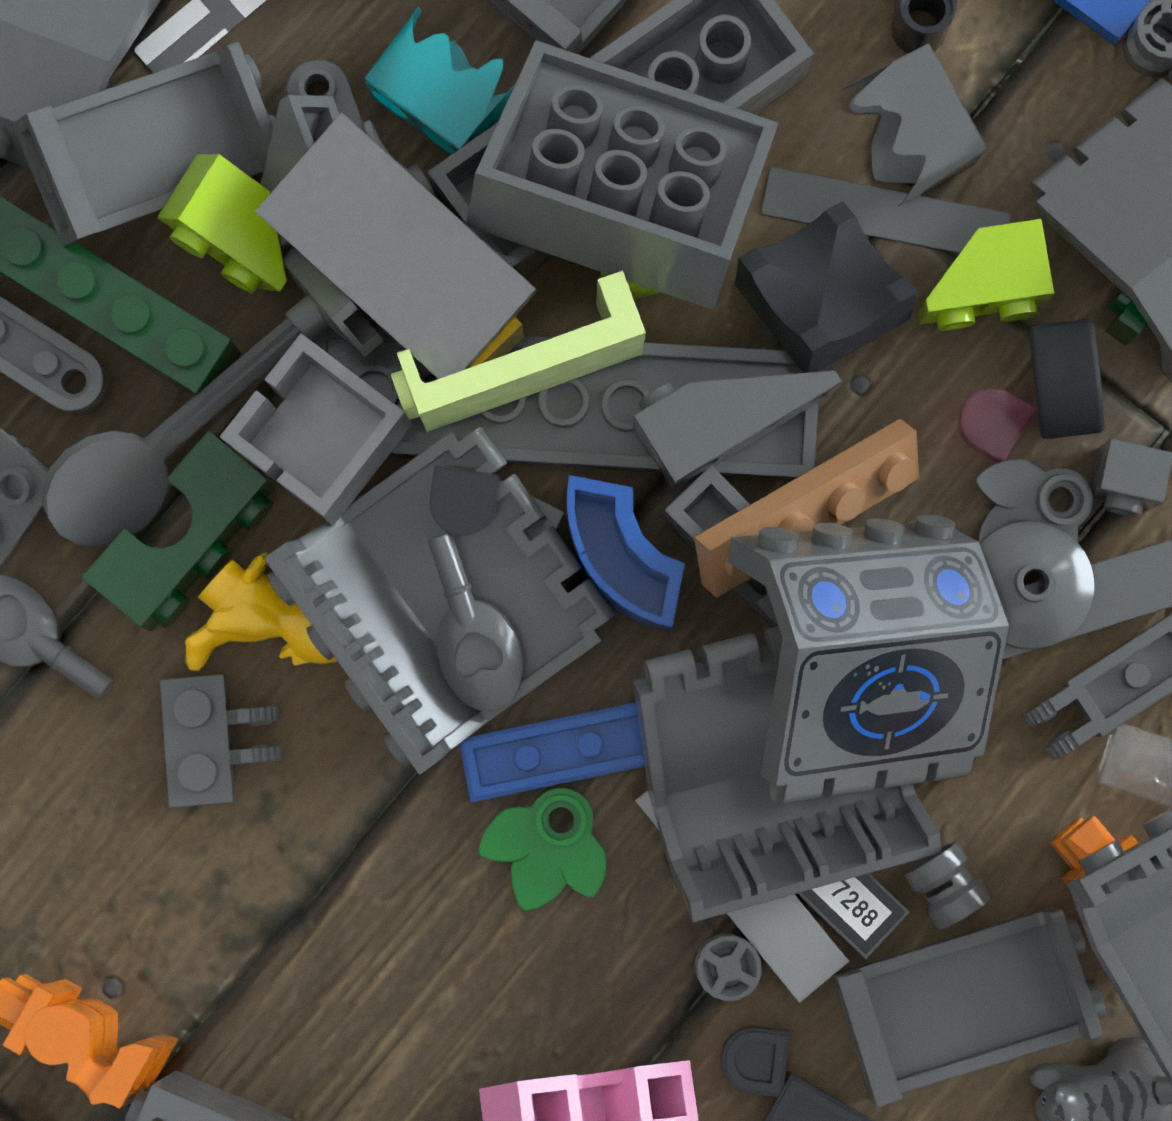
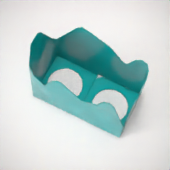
M417 7L365 77V85L372 99L410 127L419 131L449 155H452L497 123L514 86L506 94L493 96L503 70V59H493L478 70L471 68L463 50L455 41H449V37L445 33L432 35L419 43H415L413 29L421 12V9Z

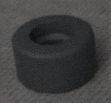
M1080 319L1032 326L1029 329V340L1041 437L1044 439H1054L1103 432L1105 429V415L1093 322L1090 319Z

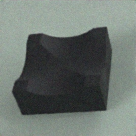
M844 201L825 210L813 222L792 236L766 247L755 248L739 257L735 279L736 288L803 373L818 372L910 320L918 293L905 276L895 271L878 254L864 234L856 216Z

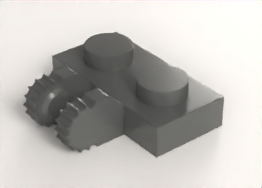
M225 674L160 680L169 808L237 802L234 766L282 761L281 746L274 747L272 744L253 745L249 749L233 750L231 726H267L272 722L279 721L278 706L230 710L228 676Z

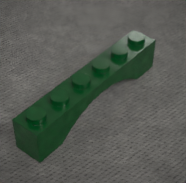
M0 197L1 275L68 315L192 397L198 395L202 389L240 358L241 352L230 338L75 242L62 246L54 229Z

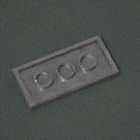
M342 112L255 211L405 349H410L411 354L438 379L470 368L538 291Z

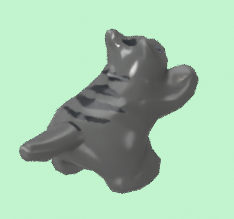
M1130 1037L1117 1040L1107 1047L1106 1057L1095 1064L1045 1063L1034 1067L1029 1075L1031 1085L1043 1090L1035 1105L1036 1114L1040 1121H1172V1087L1143 1038Z

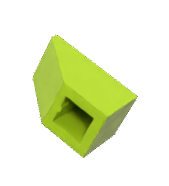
M197 154L157 219L174 230L170 239L196 257L203 258L206 253L225 266L221 275L230 283L248 293L253 294L256 288L280 292L287 281L278 232L255 212L270 195V191L220 154Z
M1041 219L978 228L918 311L919 325L937 322L939 331H950L976 324V316L999 313L1000 321L1008 322L1027 319L1037 315V307H1042L1054 294Z

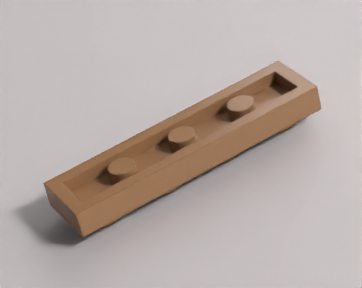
M898 419L695 536L701 585L718 598L741 583L752 579V577L728 563L731 537L759 535L760 529L765 527H779L794 532L813 531V526L817 523L841 525L918 480L917 431L903 420Z

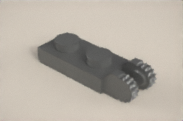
M1172 614L1167 615L1063 682V689L1047 697L1023 714L1031 727L1050 720L1057 715V711L1071 702L1075 703L1086 722L1070 731L1067 730L1059 734L1045 748L1053 761L1095 735L1096 737H1103L1172 692Z

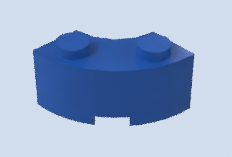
M569 475L567 488L569 532L575 554L586 576L592 580L603 597L621 613L652 629L670 633L673 627L685 563L661 554L642 535L633 513V487Z

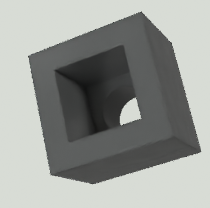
M1111 438L1097 449L1090 482L1093 498L1104 500L1103 509L1124 516H1142L1143 510L1149 511L1164 503L1172 466V452Z

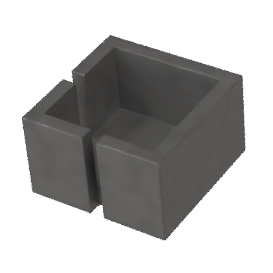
M300 334L265 378V381L276 394L284 399L280 406L276 409L265 396L256 390L221 434L220 438L334 526L406 434L412 423L402 409L303 334Z

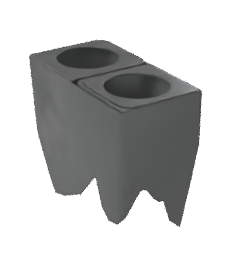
M926 44L839 89L867 85L851 98L848 105L851 112L881 115L871 142L874 179L883 183L915 184L898 206L907 203L976 165L986 149L980 133L962 101L957 97L954 87L930 44Z

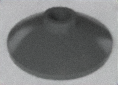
M1024 521L998 529L980 544L1009 624L1006 638L1007 645L1023 649L1048 647L1068 638L1081 626L1093 602L1095 589L1094 575L1086 553L1070 535L1046 523ZM1035 571L1043 576L1045 588L1041 594H1032L1024 587L1023 580L1027 572Z

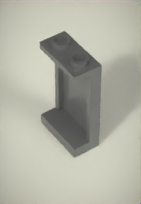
M239 42L231 43L213 53L54 108L50 105L25 114L12 124L62 246L162 210L197 154H220L250 177L264 171L276 118L271 114H267L259 93L261 89L259 70L254 60L249 55H244Z
M1047 907L835 973L832 976L833 983L870 1100L877 1107L902 1100V1093L1075 1039L1087 1038L1092 1040L1102 1037L1103 1032L1099 1019L1107 1017L1106 1007L1095 980L1086 981L1078 956L1086 954V946L1076 919L1074 917L1066 919L1063 910L1060 908Z

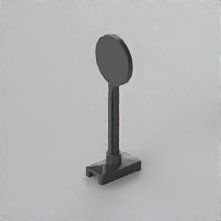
M293 247L282 256L283 264L304 295V298L285 313L288 318L148 436L142 438L133 433L109 431L87 436L67 448L50 467L43 485L42 497L45 514L59 535L77 545L97 547L109 545L124 528L133 534L138 533L158 514L167 495L169 485L167 480L168 468L164 463L165 458L272 369L300 334L313 341L330 326L363 357H366L384 340L361 315L346 294Z

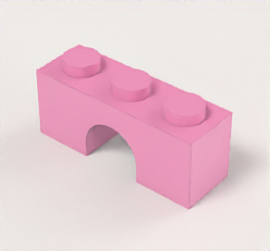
M690 1060L579 1076L573 1074L517 1081L479 1089L483 1121H699Z

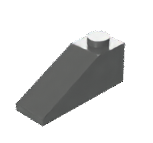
M831 370L689 382L677 390L673 388L671 383H667L655 389L638 402L642 411L634 415L633 427L669 486L674 490L706 471L711 465L718 464L834 394L842 381L836 371Z

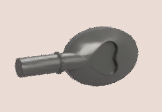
M447 533L429 539L428 543L444 589L443 596L447 598L450 607L441 620L437 633V653L441 671L455 695L468 706L485 711L500 709L514 698L523 678L524 659L515 629L506 616L494 605L483 600H474L471 592L472 585L468 583L453 534Z
M0 575V662L16 667H31L45 662L51 667L52 671L59 672L91 696L101 701L111 690L115 681L72 651L71 646H65L59 642L61 637L60 622L55 610L43 595L18 579Z

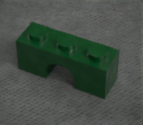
M210 431L203 436L167 478L169 482L187 497L191 505L192 522L187 534L172 546L154 548L148 546L138 536L124 528L82 576L85 581L139 627L151 632L158 624L164 628L168 627L180 616L190 601L184 595L200 575L205 579L212 577L230 556L231 549L226 545L242 527L248 531L253 529L265 517L273 504V501L268 496L274 491L275 487Z

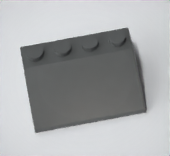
M535 40L475 172L466 225L609 275L623 270L625 278L629 282L714 310L779 122Z

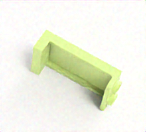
M623 270L598 279L596 305L602 320L429 383L422 382L410 349L398 352L397 355L403 370L392 373L391 377L403 410L409 420L420 417L426 431L429 432L642 355L646 331Z

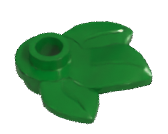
M556 788L543 793L532 807L505 809L488 826L479 846L478 853L484 858L493 861L513 862L511 867L513 890L519 906L525 911L538 908L550 902L562 891L566 884L578 893L592 898L600 889L606 874L607 860L605 851L591 834L593 828L592 809L588 801L581 794L567 788ZM559 807L567 808L574 816L573 827L564 833L556 832L549 823L551 812Z

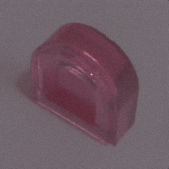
M998 388L983 389L973 394L962 406L958 417L959 432L967 445L992 461L1000 463L1006 460L1036 409L1005 390Z

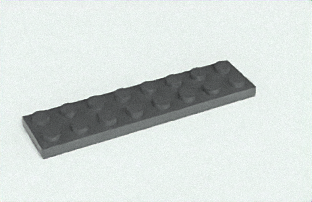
M330 326L314 339L313 343L403 410L391 374L403 370L397 353L406 349L382 327H373L384 341L366 357H363ZM524 335V338L507 354L554 337ZM644 342L642 355L429 432L426 431L420 417L410 420L412 426L388 457L415 458L451 431H455L462 440L477 428L482 427L507 464L661 473L633 427L634 415L642 411L638 402L643 397L667 383H671L673 388L677 390L685 384L695 381L803 372L790 355L782 350ZM413 356L422 382L429 383L438 379ZM818 403L713 467L725 477L794 480L815 468Z

